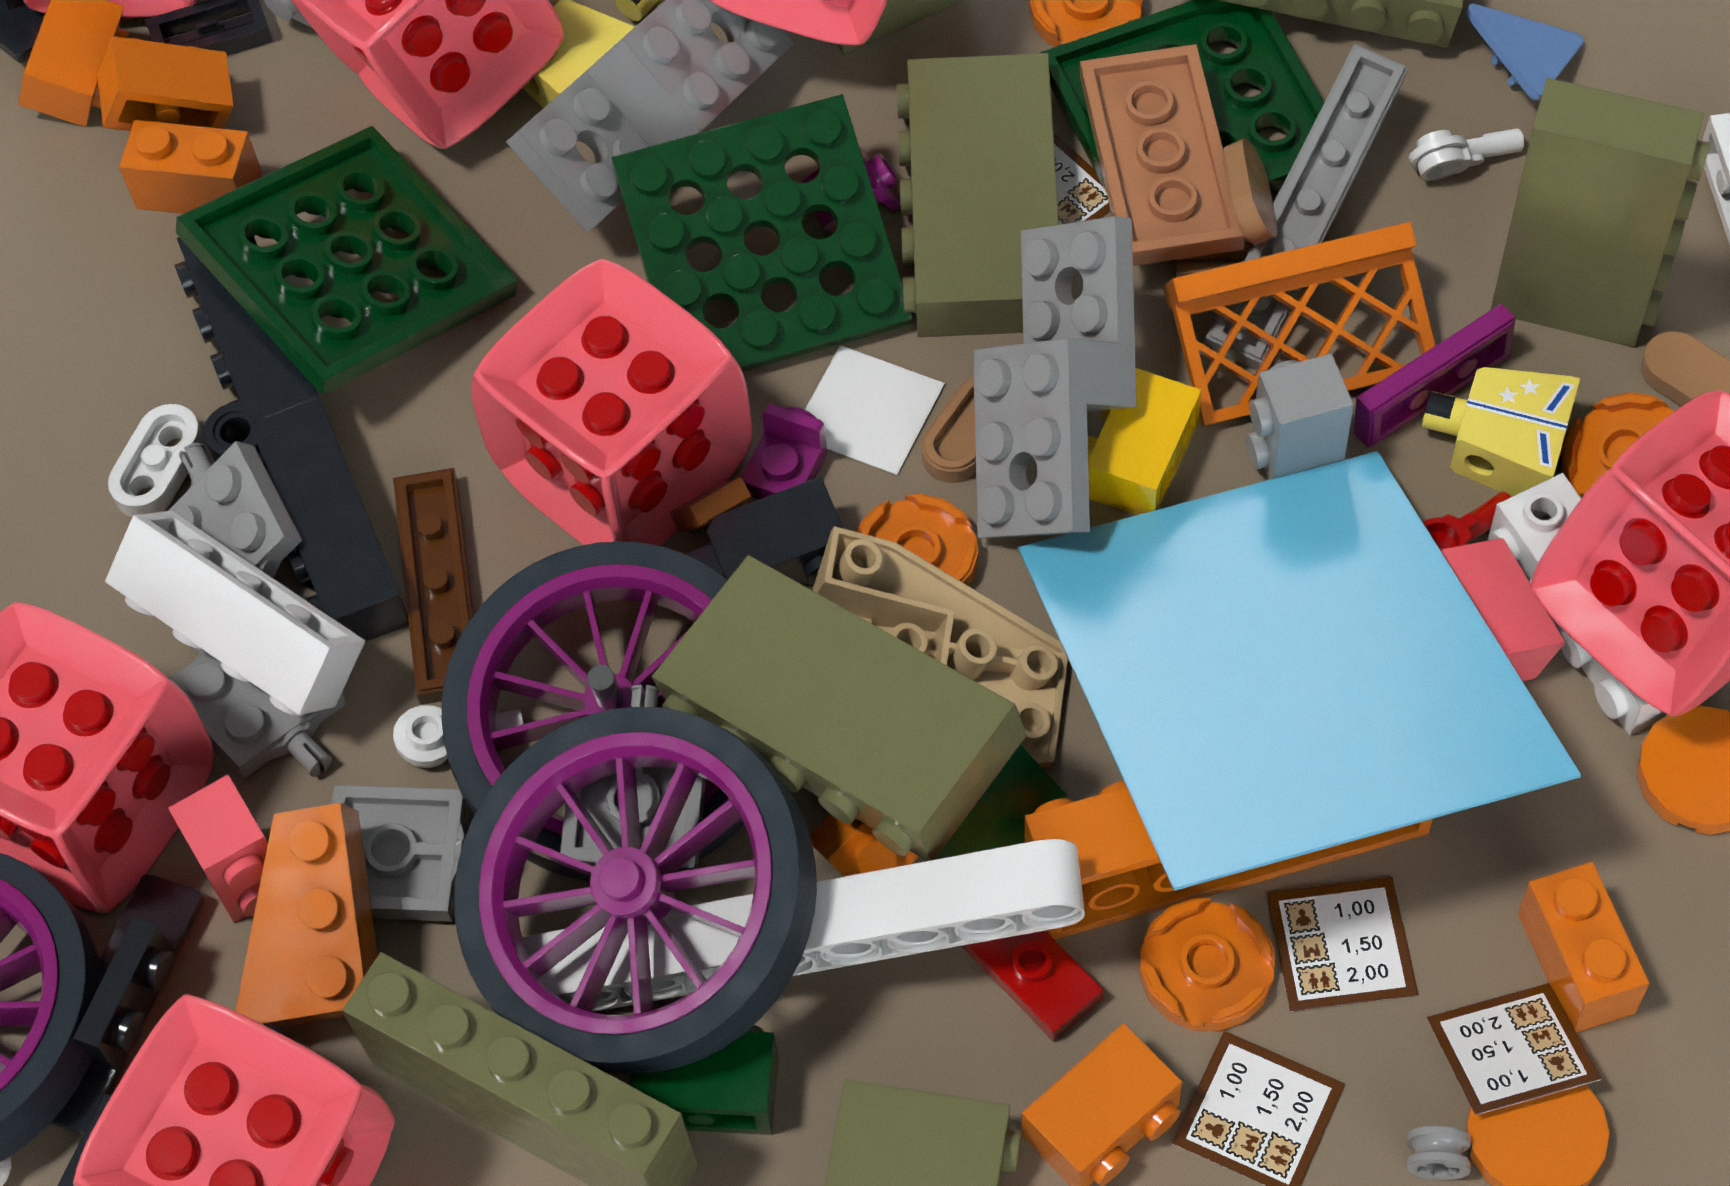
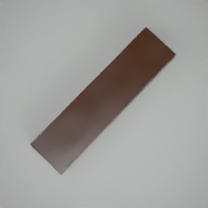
M454 468L393 478L416 695L420 705L442 701L444 680L451 656L468 622L474 616L458 478Z

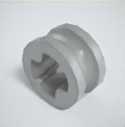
M1423 1126L1410 1130L1407 1133V1146L1414 1150V1154L1407 1158L1406 1170L1416 1177L1430 1180H1454L1469 1175L1471 1161L1463 1156V1152L1470 1148L1471 1136L1466 1131L1449 1126Z

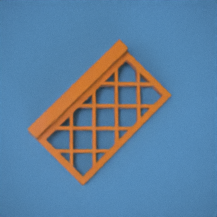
M1402 223L1173 278L1163 285L1168 310H1173L1191 386L1201 389L1199 412L1201 427L1249 416L1248 401L1257 389L1259 372L1267 371L1278 352L1298 362L1309 359L1284 343L1300 315L1329 332L1315 358L1327 355L1337 338L1366 355L1354 377L1343 379L1348 391L1376 385L1407 365H1401L1380 352L1395 324L1416 335L1420 355L1435 347L1412 248L1417 246L1412 223ZM1398 266L1404 293L1395 308L1392 309L1366 293L1365 290L1376 271ZM1364 274L1358 286L1345 280V278ZM1330 282L1351 295L1336 323L1331 322L1306 306L1316 287L1320 284ZM1306 288L1298 301L1286 294L1287 292ZM1271 296L1292 309L1291 314L1276 338L1247 321L1248 316L1259 299ZM1359 301L1388 318L1372 346L1343 329ZM1247 302L1240 315L1226 308ZM1407 304L1412 320L1402 315ZM1213 311L1234 324L1217 352L1196 340L1191 315ZM1241 329L1270 346L1269 351L1254 375L1225 358L1226 353ZM1200 354L1212 361L1205 373ZM1374 360L1387 368L1367 373ZM1220 366L1248 383V386L1235 406L1214 410L1208 383Z

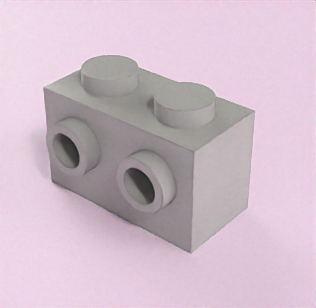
M1332 353L1301 362L1295 360L1283 361L1267 371L1259 372L1256 399L1249 401L1253 428L1251 433L1245 435V443L1253 468L1255 470L1263 468L1267 480L1345 460L1354 404Z

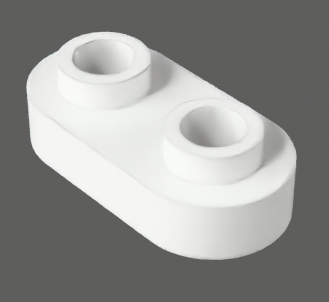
M165 404L149 411L140 421L108 478L110 494L116 506L123 514L133 517V515L163 512L174 499L188 474L183 461L179 457L180 451L186 452L184 447L191 443H204L203 432L196 416L191 410L178 404ZM181 439L177 445L166 447L169 441ZM145 488H153L146 494L137 496V494L141 490Z

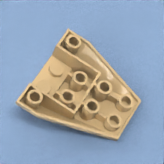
M834 526L830 533L812 591L1015 703L1027 734L1021 745L1041 767H1051L1055 761L1068 657L1061 642L896 542Z

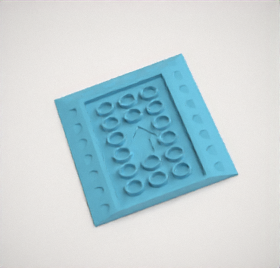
M1378 451L1091 527L1088 533L1065 534L1018 547L1174 891L1581 777V773Z

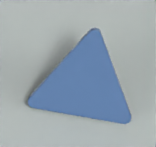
M1474 3L1470 4L1465 11V16L1493 50L1491 63L1493 65L1504 64L1511 73V76L1507 79L1508 85H1520L1533 100L1541 99L1546 79H1557L1584 43L1583 37L1578 33Z

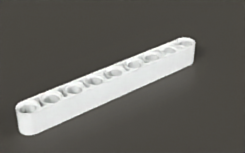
M1061 839L1038 840L817 882L815 914L810 936L793 976L1073 925L1081 921L1085 916L1077 846L1073 842ZM753 894L691 906L744 927L750 912ZM672 909L663 918L706 980L723 964L739 939V936ZM647 925L653 1001L688 995L696 989V986L653 925ZM605 927L541 977L546 985L569 1005ZM565 929L522 937L529 958ZM628 933L592 1012L633 1005Z

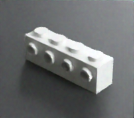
M1561 473L1498 503L1488 539L1504 538L1531 584L1533 573L1540 558L1572 510L1581 500V497L1565 475ZM1555 622L1557 629L1565 640V644L1561 647L1564 656L1572 666L1583 669L1595 686V696L1601 709L1609 718H1617L1629 736L1654 725V723L1668 715L1652 707L1630 691Z
M173 511L133 515L105 579L107 584L126 596L125 602L129 607L140 613L157 617L173 628L172 634L177 640L188 646L205 650L221 661L220 666L224 672L238 680L253 683L270 695L269 700L276 708L291 715L302 716L307 713L335 707L365 643L364 639Z

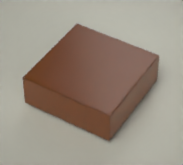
M742 477L714 486L669 513L678 530L688 532L703 528L710 524L715 516L747 503L751 494Z

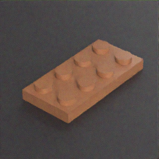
M1197 44L1080 61V80L1111 215L1132 218L1133 266L1244 250L1245 236L1241 232L1231 208L1222 159L1223 147Z

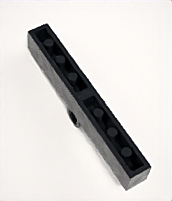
M254 236L248 238L251 243L257 245ZM178 237L177 241L185 261L175 264V269L187 298L199 294L203 306L193 309L192 312L205 344L217 340L221 352L211 355L210 358L223 390L235 386L239 399L215 410L205 423L204 438L214 462L235 441L255 447L302 539L288 554V558L298 583L311 579L316 594L305 598L307 602L364 639L365 642L408 626V615L316 388L181 238Z

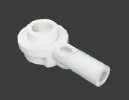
M1518 128L1483 134L1482 137L1468 140L1464 136L1451 135L1449 130H1438L1418 139L1416 142L1417 148L1409 154L1408 159L1411 167L1419 170L1422 180L1433 181L1453 174H1459L1470 166L1479 165L1484 162V158L1521 152L1524 148V137L1522 131Z
M420 705L407 710L399 717L394 726L393 742L397 753L406 762L419 768H433L448 759L442 730L441 708L432 705ZM521 709L496 713V731L523 725Z

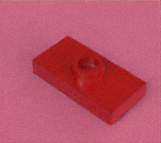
M1046 931L962 945V948L1052 1041L1056 1040L1103 999V989Z

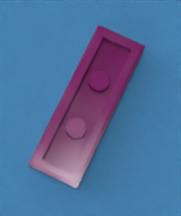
M1502 303L1356 397L1354 434L1367 447L1374 446L1424 413L1431 391L1450 396L1473 381L1477 369L1482 367L1493 368L1511 356L1516 316Z

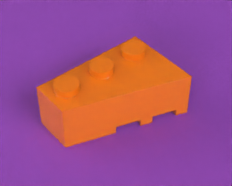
M343 803L275 813L273 815L236 1005V1012L270 1029L345 1017L342 1009L378 957L359 811Z

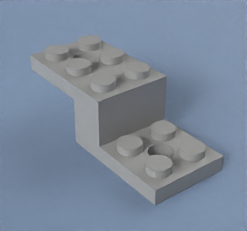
M665 0L518 130L506 143L583 230L588 233L623 201L611 157L700 133L782 56L794 42L782 29L734 14L709 0ZM711 22L722 28L728 43L720 40L714 34ZM576 141L585 143L590 147L595 156V163L589 162L582 157L577 149Z
M1112 216L1021 230L1023 344L973 350L978 538H1009L1090 532L1087 412L1136 407L1132 218ZM1080 272L1083 279V290L1081 296L1074 300L1071 292L1072 281L1075 275ZM1033 457L1037 464V478L1034 484L1030 486L1026 477V468L1029 460Z

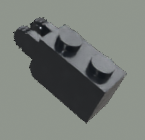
M820 476L715 516L707 530L711 544L689 552L688 556L703 562L729 580L749 555L803 586L808 584L814 585L830 533L834 526L843 528L824 481Z

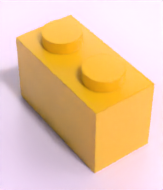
M1135 368L1136 407L1103 410L1101 412V421L1105 422L1099 437L1088 436V474L1090 500L1133 515H1139L1161 508L1199 423L1201 389Z

